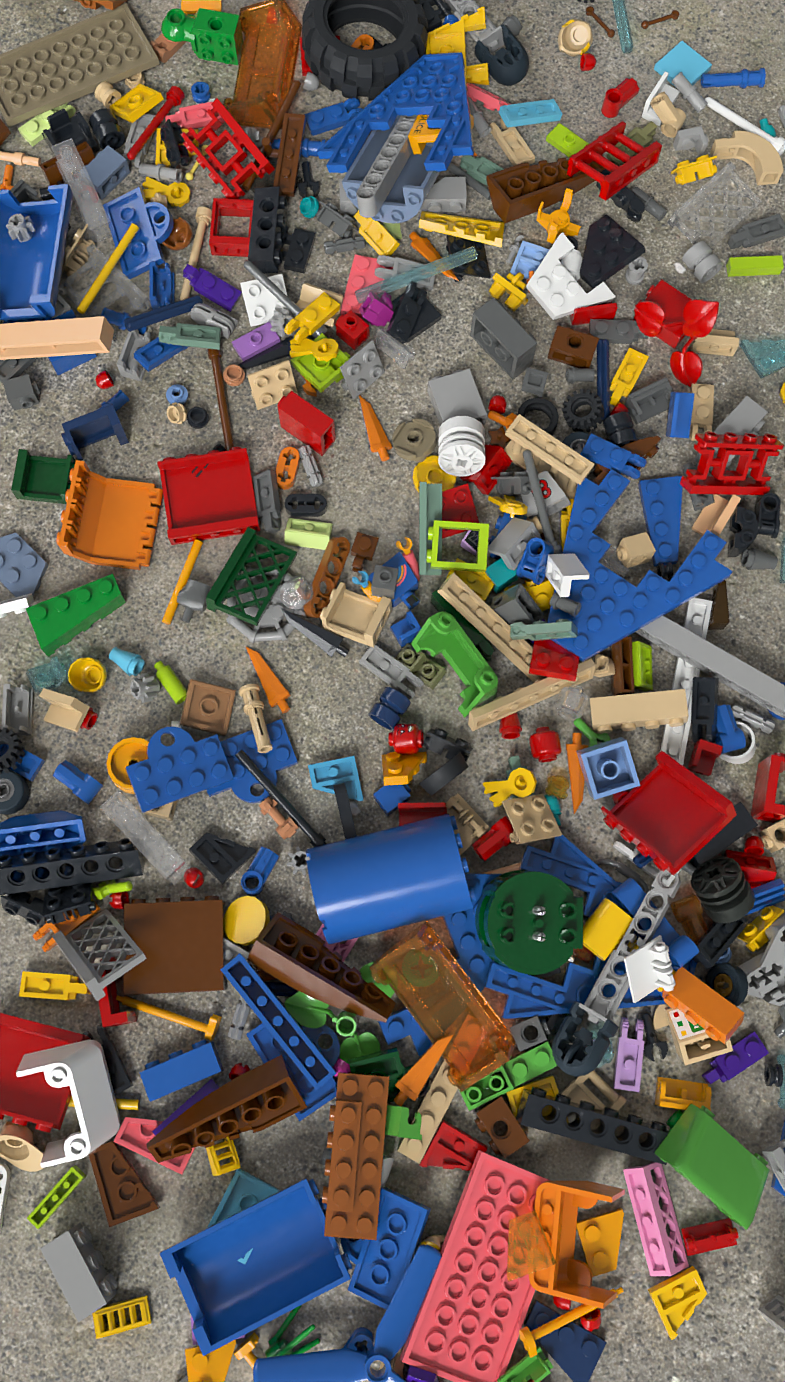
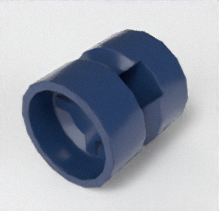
M385 687L379 698L381 703H375L368 715L382 727L393 731L400 721L398 714L406 712L411 702L397 690Z

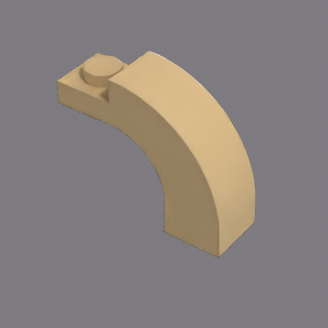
M734 131L731 138L715 139L710 151V157L717 156L714 160L734 158L747 162L754 170L757 185L777 184L784 171L780 155L775 147L765 138L751 132Z

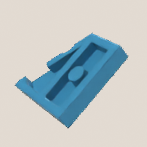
M355 756L308 765L313 789L335 794L333 784L345 782L348 798L363 801Z

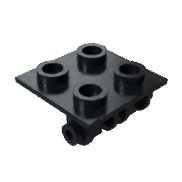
M451 235L446 236L449 267L452 268L451 270L458 278V280L454 279L455 282L462 281L464 275L491 278L484 243Z
M92 882L45 889L42 917L46 918L48 924L52 923L54 925L66 921V919L71 920L69 910L72 911L74 918H78V912L80 916L92 914V911L96 910L95 901L92 900Z

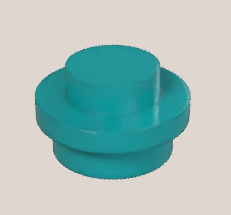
M313 196L303 198L300 203V212L304 217L311 219L317 214L319 209L317 198Z

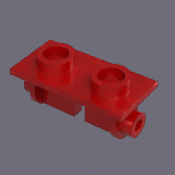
M730 1218L681 1229L687 1256L737 1245L736 1239L739 1238L737 1229L733 1228Z

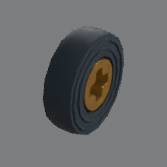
M723 962L714 965L709 970L706 976V985L736 1007L744 1002L748 994V981L740 967ZM725 982L729 983V988H723V984Z

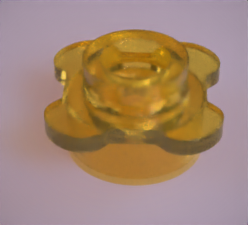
M560 775L550 776L547 779L548 787L545 788V793L547 795H555L562 800L568 797L567 789L570 787L568 780Z

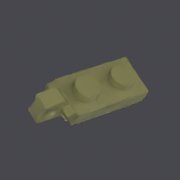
M651 121L643 129L635 127L626 136L641 146L648 147L653 141L652 137L656 134L657 125ZM620 142L615 145V147L631 157L637 155V153ZM607 153V158L617 166L624 164L613 155Z

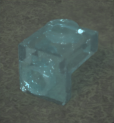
M56 656L52 657L48 664L28 669L26 674L35 693H38L43 688L52 689L61 686L67 672L64 664L60 663Z

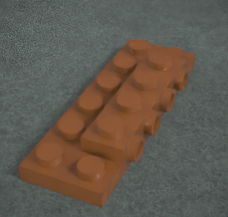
M338 1072L335 1105H330L329 1121H334L333 1132H328L327 1148H331V1159L325 1160L324 1175L329 1176L328 1187L323 1186L322 1203H327L324 1236L367 1240L377 1239L389 1076Z

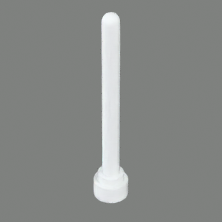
M711 97L704 99L708 102L707 106L747 132L765 138L775 147L780 156L784 153L785 138L769 135Z

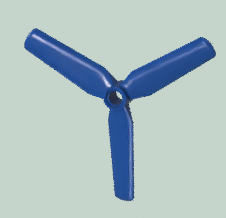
M429 1245L419 1246L376 1329L374 1347L366 1353L342 1348L259 1358L254 1363L253 1381L362 1382L368 1379L370 1382H406L391 1368V1360L407 1341L441 1260V1253ZM376 1360H381L385 1364L380 1370H374L370 1365Z

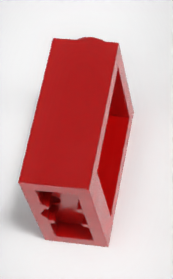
M213 198L209 238L212 255L248 257L254 200ZM221 216L250 217L248 237L219 236Z

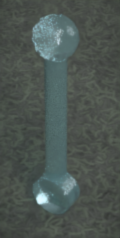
M781 1054L777 1057V1062L781 1064L783 1069V1083L780 1087V1099L777 1103L780 1108L785 1109V1056Z

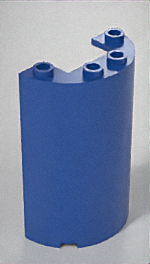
M69 184L48 186V191L55 199L20 203L10 190H0V320L4 321L3 324L34 322L37 320L47 321L55 316L73 203V192ZM15 214H21L24 218L29 216L33 222L35 231L32 232L31 239L26 242H20L17 238L12 240L8 233L6 225L9 224V218Z
M448 813L306 850L307 857H310V860H307V868L319 920L324 924L322 930L329 945L473 909L472 902L476 901L473 886H467L465 873L469 872L466 857L460 858L458 849L463 848L460 834H454V830H458L455 816H449Z
M305 1178L160 1252L170 1279L176 1278L193 1318L192 1331L203 1356L351 1279L348 1270L353 1267L347 1253L342 1254L336 1239L338 1237L324 1236L327 1204L322 1203V1198H318L319 1190L314 1179L309 1180ZM253 1248L246 1264L237 1261L240 1258L244 1259L246 1253Z

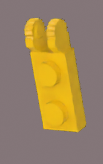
M323 292L309 306L288 322L284 332L289 335L300 327L294 340L301 342L340 310V304Z

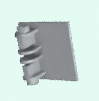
M373 340L339 367L344 377L341 386L345 391L349 389L352 399H355L385 373Z

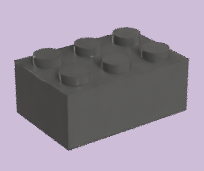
M491 298L473 312L470 336L514 380L533 363L537 346L535 337L531 333H527L522 328L518 319L513 318L507 312L505 306L502 303H498L494 298Z

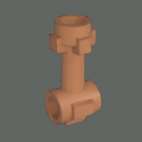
M268 797L260 803L259 807L262 809L260 811L263 815L269 814L279 825L275 830L284 840L288 837L291 838L297 832L296 830L299 826L290 817L285 819L276 808L278 803Z

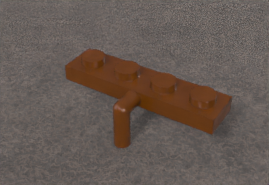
M284 114L279 149H272L268 137L262 139L265 155L269 158H278L273 187L280 186L282 194L289 197H295L306 125V116L303 114Z

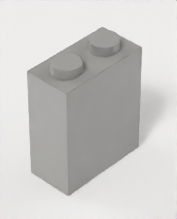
M470 369L464 371L457 370L450 375L436 376L428 381L427 392L440 426L447 419L456 416H469L485 425L487 413Z

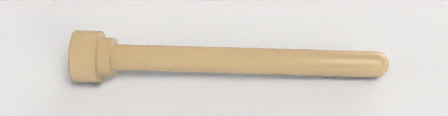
M198 207L195 216L198 226L188 263L195 268L197 267L206 226L211 223L212 210L207 207ZM186 278L184 279L180 300L187 299L190 296L192 286Z

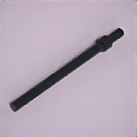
M241 749L235 756L311 840V845L317 847L327 844L325 837L321 833L318 834Z

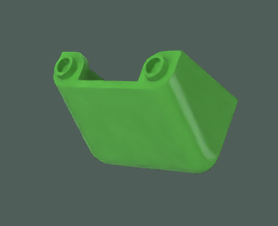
M442 611L430 616L411 645L417 653L421 650L430 651L432 657L442 653L467 687L460 693L463 703L458 708L465 718L469 716V712L476 706H483L493 701L498 692V678L450 613Z
M690 1104L655 1151V1154L665 1163L670 1164L676 1172L701 1191L725 1216L747 1230L753 1222L770 1171L766 1167L768 1162L759 1154L755 1153L753 1155L713 1120L715 1115L702 1105L701 1108Z

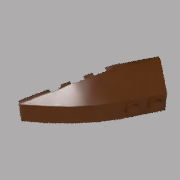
M558 158L557 162L552 163L542 160L536 165H529L528 162L521 163L489 174L486 177L493 209L504 223L538 212L541 202H544L543 209L562 201L566 188L573 190V194H575L595 180L582 171H578L571 177L568 176L569 159ZM594 161L588 164L599 172L605 169Z
M277 912L256 939L247 961L314 999L350 1013L386 1023L396 1003L374 983H367L363 980L362 973L355 967L352 969L342 961L343 957L337 951L332 953L325 947L324 944L326 942L322 938Z
M280 1055L236 1077L192 1105L146 1144L147 1149L155 1160L160 1163L189 1154L194 1147L208 1148L215 1145L214 1141L226 1137L233 1140L240 1138L239 1133L253 1130V1133L262 1131L307 1108V1104L284 1057Z

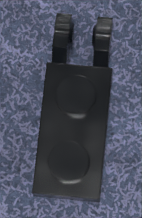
M607 169L600 172L605 176L611 174ZM597 182L596 186L601 190L600 183ZM625 186L610 197L617 207L626 211L628 219L635 223L641 220L645 204L628 187Z
M413 281L408 284L403 296L400 297L386 330V333L402 344L408 341L422 307L421 304L424 302L427 294L424 289H421L417 293L415 300L411 299L410 297L415 292L417 286Z
M693 677L691 710L693 742L702 739L703 728L701 724H707L706 739L708 742L715 743L719 678Z
M101 1023L96 1026L97 1033L103 1042L101 1046L114 1095L116 1096L132 1087L133 1083L113 1041L110 1040L106 1028ZM89 1031L83 1033L87 1037L91 1038V1040H94L93 1036Z

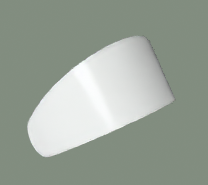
M736 721L737 727L747 732L752 739L751 746L742 755L728 756L721 754L719 757L732 764H742L754 756L756 742L751 728L742 722Z

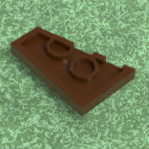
M115 1142L105 1143L89 1154L109 1227L160 1208Z

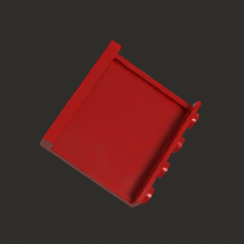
M233 447L229 451L223 452L212 450L203 455L188 454L184 458L177 459L167 457L163 461L157 462L160 469L168 524L167 534L171 545L194 542V540L202 541L245 533L247 527L260 532L247 448ZM200 470L203 471L198 477H195Z
M661 751L655 756L659 765L640 782V786L634 787L610 811L604 806L600 809L605 816L603 821L612 830L614 828L620 831L619 834L626 842L630 843L632 841L635 843L637 850L643 856L647 857L649 855L654 859V864L661 871L667 870L674 876L737 814L730 800L668 754Z
M0 1013V1119L3 1120L4 1115L13 1117L11 1122L27 1126L29 1121L36 1123L35 1129L48 1133H50L51 1128L60 1130L72 1096L70 1086L56 1088L49 1085L45 1079L44 1071L17 1077L16 1071L24 1054L91 1040V1038L84 1034Z

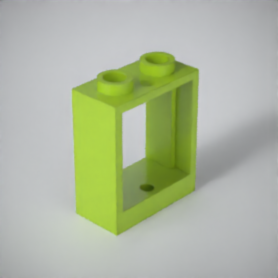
M434 520L433 526L428 528V540H432V549H427L426 563H431L430 569L485 572L487 567L489 524ZM439 528L478 531L476 563L437 561Z

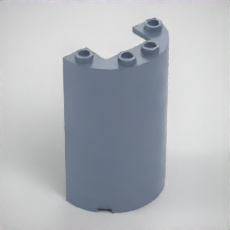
M400 116L396 117L391 129L385 131L372 130L342 180L346 196L357 208V190ZM434 142L426 143L422 154L411 153L379 212L371 217L374 221L402 223L410 220L419 212L441 172L426 171L424 162Z

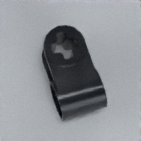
M774 493L764 494L755 505L754 513L758 522V534L768 535L775 539L780 529L781 500ZM764 503L769 504L771 506V509H767L764 506Z

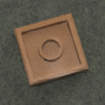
M190 679L180 725L226 736L236 690Z

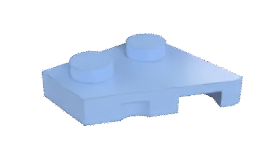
M522 241L510 273L515 276L521 272L524 274L523 279L529 278V271L535 272L550 249Z

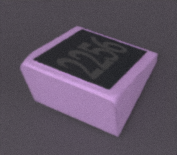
M469 530L461 541V547L476 557L478 531Z

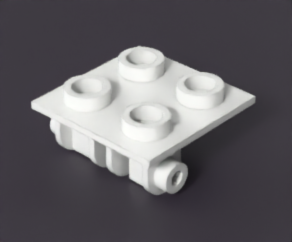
M282 274L268 277L287 295ZM257 279L240 283L251 327L266 324L267 322L270 323L269 319L274 316L273 311L281 312L282 309H287Z
M660 935L624 958L633 1003L638 1002L659 987L664 988L665 991H672L676 984L673 974H671L673 967L669 959V948L662 941V936Z

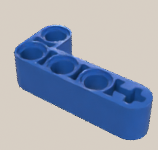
M628 878L610 893L618 907L632 918L636 915L646 896L643 889L632 878ZM650 901L651 907L658 909L655 906V904L652 901ZM663 917L651 940L659 935L662 936V941L669 948L668 954L673 970L680 969L699 953V949L688 936H679L667 919ZM642 918L638 924L639 929L643 931L650 929L652 921L649 918Z

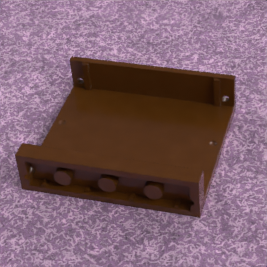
M205 896L202 901H195V897H180L179 902H170V898H156V903H146V899H132L131 904H124V930L147 958L124 974V995L226 991V980H224V974L220 970L224 967L223 906H225V901L219 900V896ZM136 954L127 955L125 960H129Z

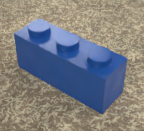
M205 1039L193 1044V1050L183 1053L181 1049L169 1054L170 1060L161 1064L159 1059L146 1064V1070L139 1073L149 1101H154L224 1071L214 1042L207 1043Z

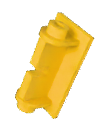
M703 155L696 158V162L690 163L689 160L678 163L677 168L671 171V174L677 173L675 176L676 184L684 185L696 181V172L698 180L712 177L717 173V167L712 163L717 156L709 158L708 155Z
M773 905L763 908L759 915L743 929L737 938L747 942L746 946L750 951H759L769 940L765 930L785 911Z

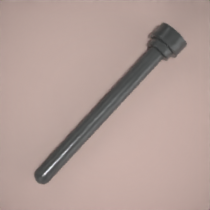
M246 260L244 262V268L295 316L302 312L251 261ZM322 325L311 337L316 339L321 333L325 334L329 329Z
M524 450L523 458L545 541L552 544L554 554H562L561 545H558L553 536L532 452Z

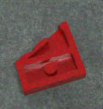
M550 639L534 641L529 674L576 681L579 657Z
M443 1120L419 1165L426 1168L427 1166L443 1167V1169L461 1168L462 1170L471 1171L478 1150L486 1152L488 1146Z

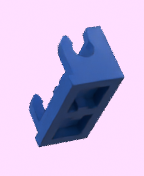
M149 262L150 303L152 309L175 303V274L171 271L170 265L165 263V268L160 269L156 262Z

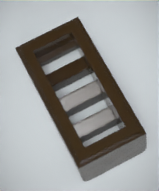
M725 580L718 583L714 588L708 630H723L730 622Z

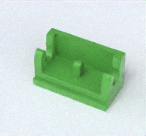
M387 1105L385 1134L421 1140V1114L416 1112L414 1123L409 1124V1108Z

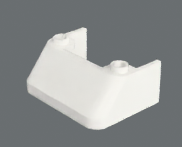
M85 1040L24 1054L16 1071L17 1077L44 1071L45 1079L49 1085L56 1088L70 1086L81 1128L80 1132L73 1133L66 1139L47 1143L40 1163L41 1168L82 1159L118 1133L121 1119L103 1048L99 1042Z

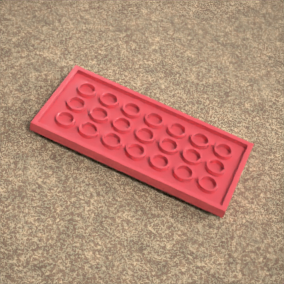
M478 1150L440 1250L441 1260L399 1357L402 1362L435 1373L437 1376L453 1382H498L497 1379L505 1374L519 1336V1330L522 1328L535 1292L529 1281V1267L536 1191L542 1183L552 1180Z

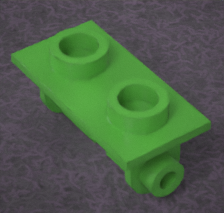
M538 1345L536 1347L538 1355L530 1358L527 1353L522 1360L507 1370L497 1381L527 1382L532 1378L534 1382H540L547 1375L551 1374L550 1370L553 1368V1365L545 1357Z

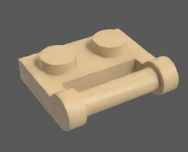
M595 1070L585 1076H577L561 1092L562 1095L570 1097L571 1102L580 1104V1100L594 1104L595 1109L604 1111L606 1106L583 1084L589 1079L612 1102L608 1108L618 1111L627 1101L621 1094L618 1095ZM594 1119L591 1122L590 1128H598L600 1119Z

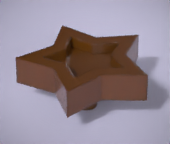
M503 426L497 431H488V435L491 438L489 445L501 446L504 449L505 444L511 440L505 435Z

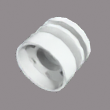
M456 416L447 419L441 424L439 428L438 464L443 471L454 476H469L480 471L485 465V429L477 419L469 416Z

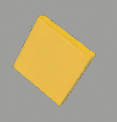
M138 84L110 105L109 108L114 115L133 123L164 100L161 92L143 84Z

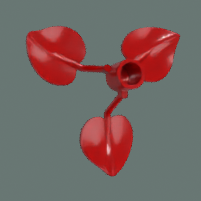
M693 299L687 302L684 307V320L664 323L666 312L659 304L652 301L637 303L634 309L637 326L646 336L655 337L659 335L662 327L683 325V332L685 335L690 336V339L682 348V352L675 351L672 353L670 367L677 380L691 387L692 383L695 384L700 378L703 365L698 354L693 351H687V349L697 337H705L712 331L718 316L719 302Z

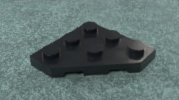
M607 214L589 226L580 268L581 279L594 289L644 254V245Z

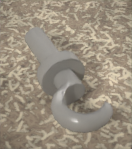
M523 234L517 236L514 245L510 246V253L506 259L507 263L510 264L514 255L518 253L519 241L524 238Z

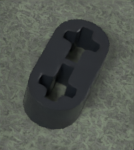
M291 494L287 496L284 502L286 512L294 517H319L327 511V501L321 494ZM294 501L298 503L297 509H292L291 505H293ZM316 501L320 502L321 506H319V509H315L313 506Z

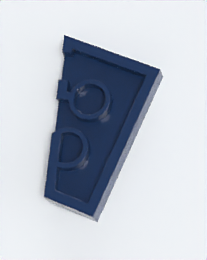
M535 1300L524 1325L532 1331L562 1314ZM574 1321L537 1339L573 1382H589L607 1343L603 1338L586 1330Z

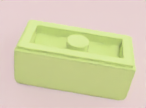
M288 518L284 543L286 545L325 550L331 539L333 524Z

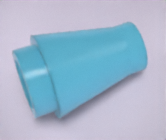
M114 647L109 653V659L115 662L129 676H137L144 668L145 661L138 654L124 651L117 647Z

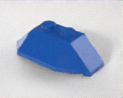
M63 810L13 816L0 822V856L21 855L28 851L35 853L43 852L51 848H71L74 845H83L87 839L82 817Z

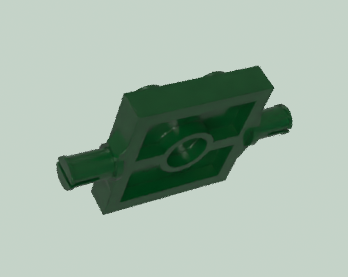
M397 1047L348 1060L351 1073L389 1076L387 1103L394 1102V1098L400 1092L395 1084L413 1066L404 1067L400 1061Z

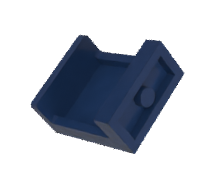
M113 404L62 423L65 432L61 433L65 445L68 447L70 454L76 455L80 461L83 460L80 453L81 448L116 435L120 445L129 443Z

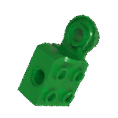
M178 8L168 11L161 24L163 36L173 42H191L192 50L199 59L239 65L244 47L240 15L199 8L195 15L186 14Z

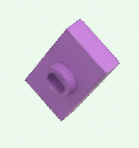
M269 322L232 341V346L243 362L280 342L277 333L270 330L272 326Z

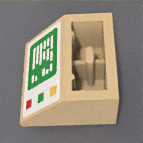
M665 1008L676 1052L685 1066L733 1051L730 1038L725 1044L720 1040L715 1041L706 1034L705 1029L699 1024L694 1025L685 1018L684 1013L678 1008Z

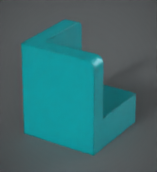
M502 558L487 567L485 571L495 585L494 592L496 594L518 580L516 575L517 568L515 570L508 569Z

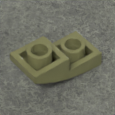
M408 643L395 658L432 690L447 673L445 668L428 659L425 653L421 651L417 653L413 646Z

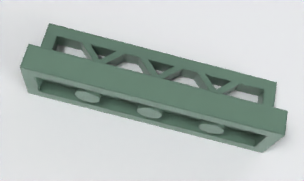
M419 483V575H442L441 569H430L431 563H426L427 549H432V540H428V528L433 526L434 520L442 521V484ZM439 528L437 561H442L441 528Z

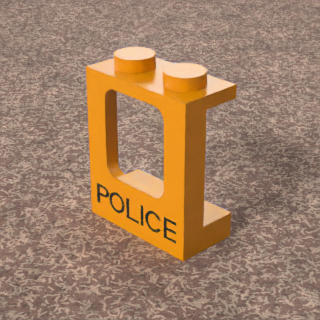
M470 114L472 129L474 126V117ZM418 115L408 134L413 154H422L426 143L435 142L441 129L428 128L426 120L429 115Z

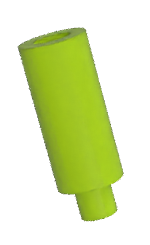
M162 661L157 662L154 665L157 670L155 675L176 705L183 703L186 698L187 689L169 665L165 666Z

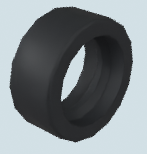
M538 397L523 402L518 409L517 416L520 414L525 417L526 413L533 410L544 412L550 418V424L542 430L552 436L556 431L559 419L557 408L553 403Z

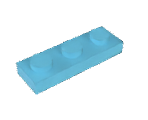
M554 99L503 105L498 112L507 128L560 121L562 117V112Z

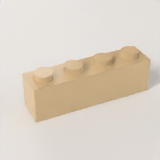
M685 689L590 698L592 729L601 734L610 733L612 729L633 731L636 727L644 726L646 729H656L660 725L669 724L670 727H679L687 723L689 717Z

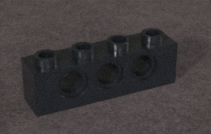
M280 186L255 188L248 260L263 274L278 273L279 264L282 263L281 245L284 244L282 228L286 225L284 209H287V198L282 194Z

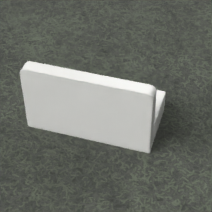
M666 71L646 100L642 118L650 122L652 121L658 126L662 122L650 105L652 98L661 92H665L672 104H674L680 93L679 90L666 84L669 75Z
M548 554L545 576L560 597H569L572 580L589 579V572L575 554Z

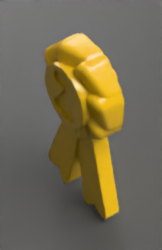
M146 177V181L142 183L143 187L146 188L143 189L146 202L151 201L155 193L165 195L167 202L171 206L182 207L190 201L191 192L185 183L174 182L167 186L149 177Z
M307 338L301 342H297L294 339L290 340L291 358L313 354L317 361L328 362L332 358H336L339 351V345L334 339L324 338L317 342Z
M504 495L503 499L499 496H488V501L499 505V510L509 513L511 518H514L515 514H527L528 507L524 503L516 501L514 496Z
M518 768L510 773L506 781L483 782L482 784L485 787L484 794L498 792L491 796L489 800L493 802L494 807H500L502 801L507 800L513 794L523 798L534 793L537 780L532 771L526 768Z

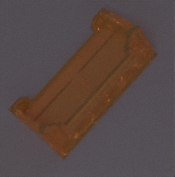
M266 0L240 8L241 29L244 33L233 100L225 98L223 105L241 126L270 129L293 83L302 25L285 0Z
M427 921L414 929L371 965L370 970L374 980L379 984H389L433 1044L437 1040L453 1035L442 1057L449 1065L448 1080L453 1086H457L460 1092H463L510 1061L516 1043L514 1037Z

